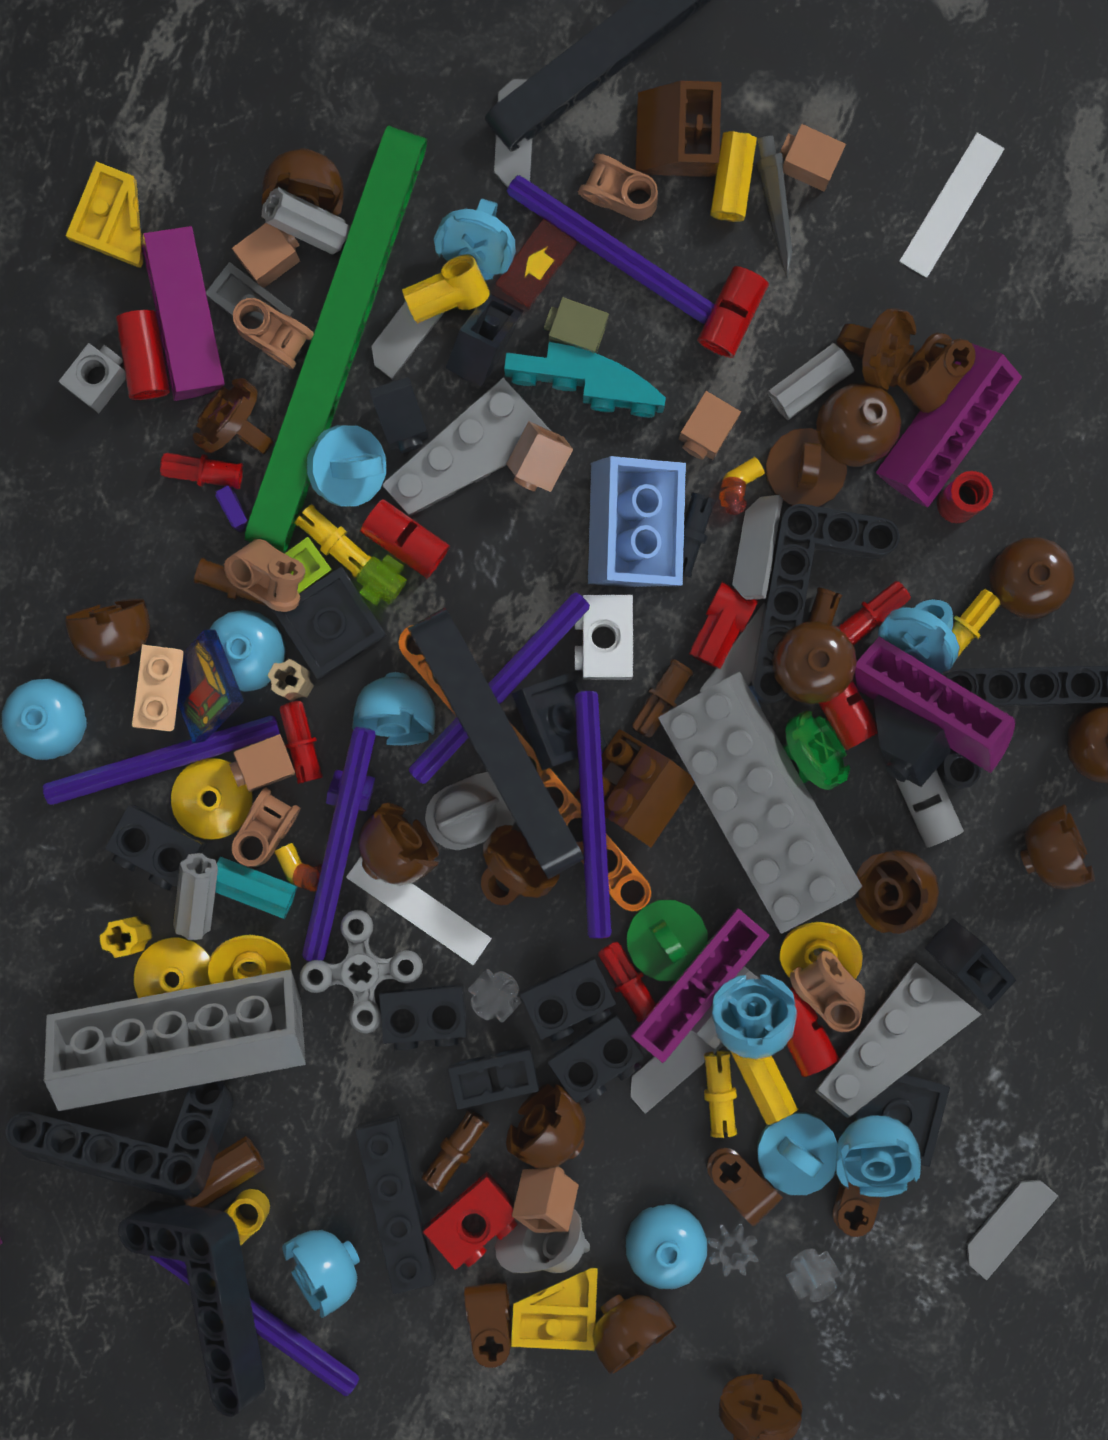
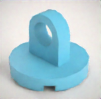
M481 199L477 210H456L442 218L434 237L435 251L440 257L442 254L447 261L460 255L473 256L484 280L493 279L495 274L501 273L503 275L506 273L513 261L516 247L515 239L509 228L496 217L498 204Z
M336 425L323 431L318 436L314 447H311L307 456V474L312 488L329 503L336 506H358L370 501L381 489L386 476V456L381 443L370 431L359 426Z
M926 600L917 604L914 608L902 607L893 610L879 627L878 637L883 638L940 674L944 671L948 672L958 658L959 645L955 634L952 632L954 625L951 606L944 601Z
M796 1112L776 1123L767 1125L763 1129L757 1143V1161L763 1176L775 1189L789 1195H808L821 1190L833 1178L836 1171L838 1143L833 1131L820 1118L807 1112Z

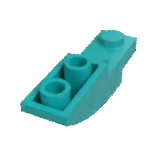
M549 342L547 358L506 353L505 377L512 378V383L535 386L536 381L552 383V388L561 391H576V387L581 386L584 387L583 403L591 404L590 409L599 412H614L615 407L631 409L630 414L639 417L650 418L655 417V412L663 413L665 396L632 370L599 354Z

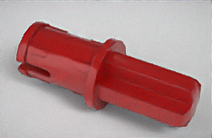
M164 453L160 463V473L164 477L197 482V485L200 487L207 483L220 486L229 485L235 489H240L243 477V464L208 459L206 454H202L201 458Z
M895 581L869 603L863 601L861 603L862 608L837 628L845 633L852 645H854L874 628L880 627L888 614L910 601L911 596L900 582Z
M294 701L280 706V713L288 740L285 748L290 750L297 784L323 778L313 743L317 739L316 737H311L303 703L301 701Z
M617 941L612 942L598 952L599 957L617 985L614 988L615 991L622 993L636 1016V1020L641 1022L654 1008L656 1003L641 980L644 976L642 972L637 973L620 943Z

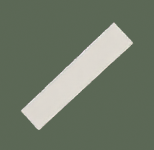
M976 133L899 262L926 278L928 277L1004 151L1003 147Z
M362 858L358 859L347 875V879L472 965L475 964L492 939L491 937L412 883L398 886L386 883L381 879L375 880L371 878L362 867Z

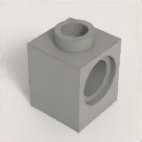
M88 343L58 382L96 412L100 413L126 379L125 371L120 367L123 359L105 345L99 351ZM95 367H104L105 376L103 380L97 384H89V372Z

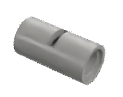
M937 770L922 787L908 780L901 782L895 779L926 848L942 843L964 832Z

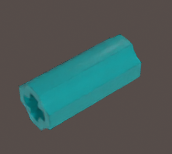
M223 857L219 858L216 863L218 873L215 893L285 919L294 900L297 886Z

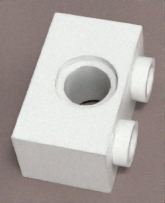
M583 595V598L587 600L590 607L575 624V630H583V646H575V670H583V680H632L633 595ZM599 627H607L613 631L615 643L606 649L599 648L592 641V633Z

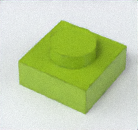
M309 537L284 553L300 561L305 567L304 579L298 584V593L303 592L333 572Z

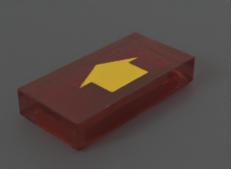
M543 219L513 259L508 271L498 279L496 286L524 307L530 309L576 247L577 242L546 219Z

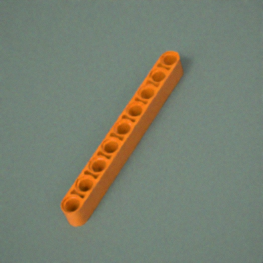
M408 627L405 628L400 634L399 649L454 713L442 689L435 683L433 673L423 655H414L408 651L407 643L411 634ZM511 724L526 753L536 762V771L545 787H555L562 792L564 801L558 810L566 825L574 818H581L580 802L550 768L542 771L534 749ZM606 834L607 849L613 851L617 857L616 867L608 872L609 894L623 909L638 911L644 908L650 901L651 887L644 876ZM583 841L576 842L583 854ZM631 880L641 883L644 891L641 900L633 904L626 903L620 893L624 883Z

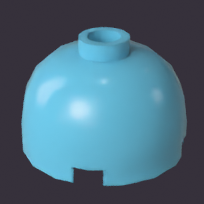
M249 610L229 612L216 620L206 633L203 646L212 656L223 684L227 688L244 692L261 689L268 685L271 680L267 675L273 664L283 663L286 656L284 636L275 623L261 613Z
M399 672L388 673L385 677L376 679L365 686L359 694L353 713L352 729L354 730L355 727H365L374 730L378 736L389 737L387 745L398 746L423 743L428 740L429 732L432 735L435 732V705L428 691L416 681L411 680L408 675Z
M34 679L18 686L7 698L2 710V729L8 742L21 754L37 760L55 759L70 753L82 740L87 727L85 710L82 706L83 702L80 696L66 684L52 679Z
M760 974V979L746 980V975H742L723 984L715 994L712 1011L715 1030L719 1040L731 1052L750 1059L770 1057L782 1050L793 1036L797 1017L795 999L792 991L782 981Z
M887 1116L860 1118L851 1123L838 1140L836 1174L841 1183L847 1188L848 1182L860 1187V1194L888 1197L901 1194L907 1190L908 1182L914 1178L916 1182L920 1177L921 1163L918 1143L909 1128L899 1120Z
M675 1204L658 1205L643 1210L631 1222L626 1235V1256L632 1271L644 1283L658 1289H677L689 1284L701 1272L707 1258V1238L700 1221L689 1210Z
M313 1230L300 1234L283 1244L282 1248L286 1261L294 1257L297 1264L295 1270L291 1273L298 1287L314 1311L320 1308L321 1318L334 1312L349 1300L356 1289L357 1273L354 1265L359 1263L360 1260L356 1250L348 1240L341 1243L332 1233L323 1230Z

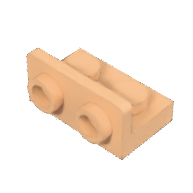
M142 645L132 721L133 728L162 731L174 730L183 662V651L181 649Z

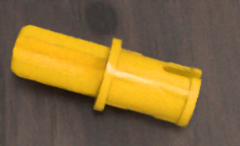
M986 589L980 592L961 617L954 616L953 618L955 622L952 632L955 634L959 645L958 657L974 638L979 639L981 635L978 631L1000 606L999 598Z

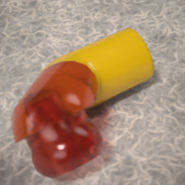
M756 457L729 471L723 477L719 500L721 506L725 507L726 512L730 515H737L745 510L747 502L744 500L746 485L765 474L762 465Z
M293 843L274 851L290 884L311 892L317 891L322 864L316 867L303 864Z

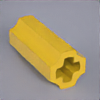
M735 131L723 133L710 216L732 222L744 221L756 137L748 133Z
M138 916L108 922L107 929L100 935L102 950H108L115 958L144 951L145 945L152 939L150 924L142 922ZM130 932L131 941H124L122 933Z
M731 1052L767 1125L791 1116L798 1110L772 1056L750 1059Z

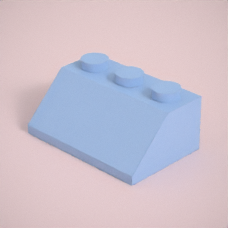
M614 456L591 463L588 584L621 587L683 585L686 463Z

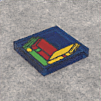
M203 630L183 652L177 704L192 743L205 742L244 702L216 630Z

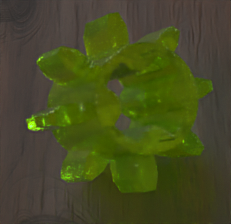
M388 554L383 561L373 556L363 567L356 579L357 582L364 586L359 592L361 596L375 606L379 604L381 599L390 605L400 594L407 582V579L400 575L404 569L403 565Z

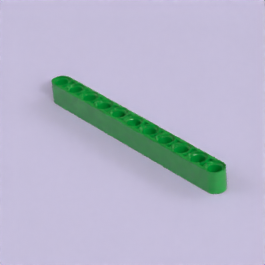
M387 126L384 131L250 515L244 538L247 542L251 543L255 539H262L282 553H285L289 547L296 527L295 521L300 516L311 484L307 474V456L311 447H314L318 440V436L331 427L423 162L427 138L391 126Z

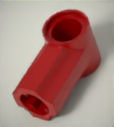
M722 582L706 612L708 617L702 629H700L689 655L720 670L739 632L742 633L758 600H746L735 588Z

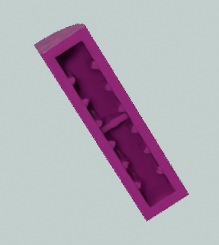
M189 226L143 233L142 249L154 307L157 313L174 401L184 400L214 392L222 388L225 383L193 228Z
M972 344L975 348L976 357L971 370L963 376L939 408L928 413L922 411L918 413L878 468L876 474L907 498L928 508L1022 378L1002 353Z
M878 637L856 662L855 677L858 691L872 700L879 694L943 728L952 750L991 773L1009 746L1014 733L1015 719L883 638Z
M736 908L630 1036L664 1063L712 1006L714 996L722 985L736 977L770 935L739 908Z

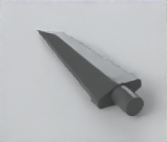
M765 136L758 138L761 159L757 162L758 173H760L780 259L788 279L793 252L783 173L782 153H776L774 136Z

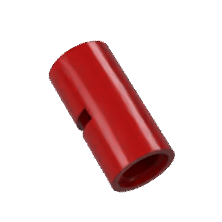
M734 266L697 341L706 349L720 356L734 358L769 286L768 281L751 270Z
M135 310L118 315L116 322L129 398L133 400H147L169 394L170 390L156 311Z
M967 471L960 474L940 492L937 499L939 513L945 520L951 523L968 521L991 502L993 496L992 484L984 474L977 471ZM959 491L967 494L970 504H966L961 500Z
M385 499L379 501L360 530L366 537L426 579L437 569L450 548L449 544Z
M853 680L841 695L829 702L818 703L845 751L878 733L876 720L864 699L861 698Z
M791 987L789 989L792 991L795 999L797 1017L793 1036L786 1045L802 1077H807L833 1065L839 1060V1057L823 1025H818L816 1020L819 1017L816 1011L801 999L794 988Z

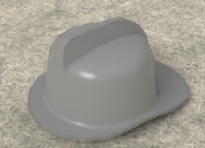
M488 772L475 774L436 793L427 806L425 816L428 832L433 839L443 847L454 850L467 849L486 841L496 827L513 825L515 822Z
M573 1209L569 1232L534 1233L516 1220L518 1225L503 1239L499 1240L497 1238L495 1245L497 1260L503 1268L512 1273H528L542 1270L551 1273H564L572 1269L579 1262L583 1253L590 1251V1244L585 1239L582 1231L581 1217L575 1209Z

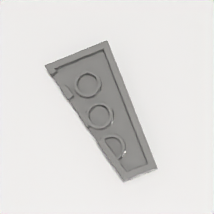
M502 378L387 479L382 486L410 517L506 466L528 421L545 429H550L511 385Z
M916 962L869 1020L815 1092L848 1118L981 1014Z

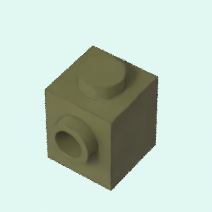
M562 297L559 308L551 307L544 330L550 332L549 342L570 345L597 354L608 324L609 313Z

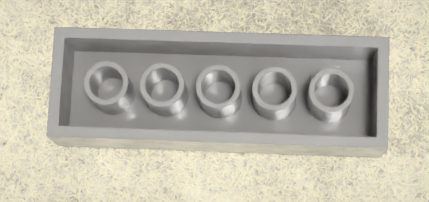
M741 672L722 680L658 717L781 934L850 899L862 887Z
M292 970L47 1015L44 1081L58 1111L306 1065L302 1004Z

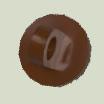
M889 308L879 315L872 328L850 323L845 324L836 341L846 352L862 358L863 376L867 384L888 391V386L895 387L897 385L896 380L899 372L913 358L914 345H910L909 342L910 334L916 336V325L913 316L908 311Z
M234 379L232 384L235 387L230 391L225 387L219 390L205 406L196 425L201 430L199 434L197 432L193 433V441L206 453H213L222 448L236 435L253 449L265 455L273 441L247 421L256 403L258 391L246 379Z
M813 428L794 429L781 436L769 451L765 465L767 484L775 495H780L783 498V503L786 506L807 504L821 507L831 501L843 487L847 474V465L838 462L826 452L822 445L825 441L821 436V431Z
M513 825L496 827L483 844V856L488 868L481 877V888L488 900L501 906L508 905L520 895L535 898L547 895L560 878V873L550 879L546 877L523 834L516 830H511L514 827ZM496 878L509 888V892L499 888Z
M760 1374L738 1376L729 1381L722 1391L719 1400V1417L724 1427L734 1435V1440H789L796 1435L802 1420V1402L796 1392L786 1383L776 1378L771 1382L769 1380H762L763 1375Z

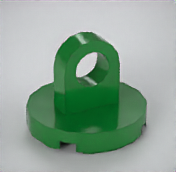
M808 710L789 719L786 726L787 744L783 745V748L788 757L794 760L799 767V776L803 783L811 781L819 788L830 790L847 781L850 765L848 764L844 767L842 759L847 754L830 723L821 716L812 717V712Z
M657 900L647 904L633 916L627 931V950L634 965L646 976L659 981H676L708 943V932L702 918L689 905L676 900Z

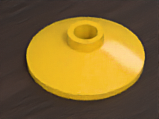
M217 758L196 761L188 765L175 780L171 792L172 810L178 823L190 834L203 839H221L239 830L247 819L248 812L253 803V794L248 792L246 784L237 786L229 765L231 764L230 762ZM207 791H213L217 796L216 803L211 807L203 803V795Z
M825 922L806 923L793 929L784 938L780 949V962L789 978L794 969L799 967L804 969L815 962L818 954L823 952L819 949H825V951L834 954L854 979L857 978L861 971L863 954L858 941L848 931L837 925Z
M256 935L238 936L225 941L215 949L209 960L208 977L211 984L291 970V963L284 949L274 941Z
M166 938L152 944L142 953L135 967L134 987L138 998L210 985L208 977L209 954L200 945L185 938ZM168 972H175L179 976V984L176 987L167 985L165 977Z

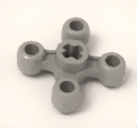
M354 910L348 912L343 917L340 926L341 933L349 946L346 958L337 964H329L322 960L309 961L300 972L301 985L312 993L323 992L328 987L336 984L347 987L352 992L354 998L353 1008L350 1011L349 1017L352 1027L360 1033H371L382 1022L381 1008L376 1003L374 997L377 985L386 979H395L401 983L414 982L423 971V963L417 953L409 950L398 952L394 957L388 959L376 956L371 951L369 945L374 926L373 920L368 913L362 910ZM353 919H359L363 922L364 930L362 933L356 934L351 930L350 923ZM404 959L413 963L414 970L410 974H405L400 970V962ZM364 962L368 963L371 967L368 973L372 975L370 981L367 978H362L360 981L355 980L352 975L356 971L351 968L353 963L356 965H361ZM313 969H318L322 972L323 981L321 983H314L311 980L310 972ZM361 1010H368L372 1013L373 1021L371 1023H363L360 1020L359 1013Z

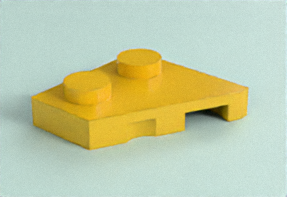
M96 161L66 237L70 241L141 268L143 255L137 180L135 177Z
M598 1268L587 1269L513 1303L511 1347L594 1351L593 1331L596 1322Z

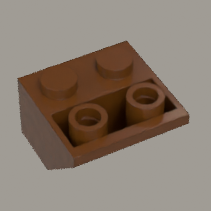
M677 81L638 92L636 171L647 175L716 177L720 151L722 82Z
M619 729L601 755L605 818L651 848L695 782L689 773L672 760ZM580 788L578 789V791H577L576 794L574 795V797H576V798L579 799V800H580Z

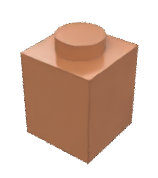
M801 124L796 136L792 134L787 135L780 151L785 159L783 173L821 191H825L846 144Z
M267 223L232 248L236 257L250 276L263 288L300 262L294 250L300 246L295 237Z
M706 391L680 433L679 440L685 443L682 448L698 459L703 460L707 456L713 460L738 420L741 411Z
M528 421L507 465L515 475L514 481L522 487L531 491H536L537 487L551 492L573 448L563 436Z
M280 734L234 751L236 762L229 764L237 786L246 784L249 793L295 775L293 765Z
M558 1166L553 1168L523 1169L512 1217L534 1233L569 1232L579 1185L564 1174L565 1171Z

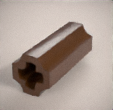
M245 1136L216 1154L205 1188L196 1198L190 1200L183 1199L186 1205L203 1208L264 1170V1161L252 1141ZM192 1170L176 1179V1183L183 1184L188 1181Z

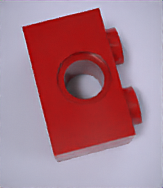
M487 1171L427 1222L423 1232L455 1270L463 1263L470 1267L486 1253L487 1250L483 1246L494 1236L499 1240L503 1239L518 1225L515 1218L512 1217L515 1203ZM469 1214H479L484 1218L486 1226L482 1231L473 1233L464 1227L463 1219Z

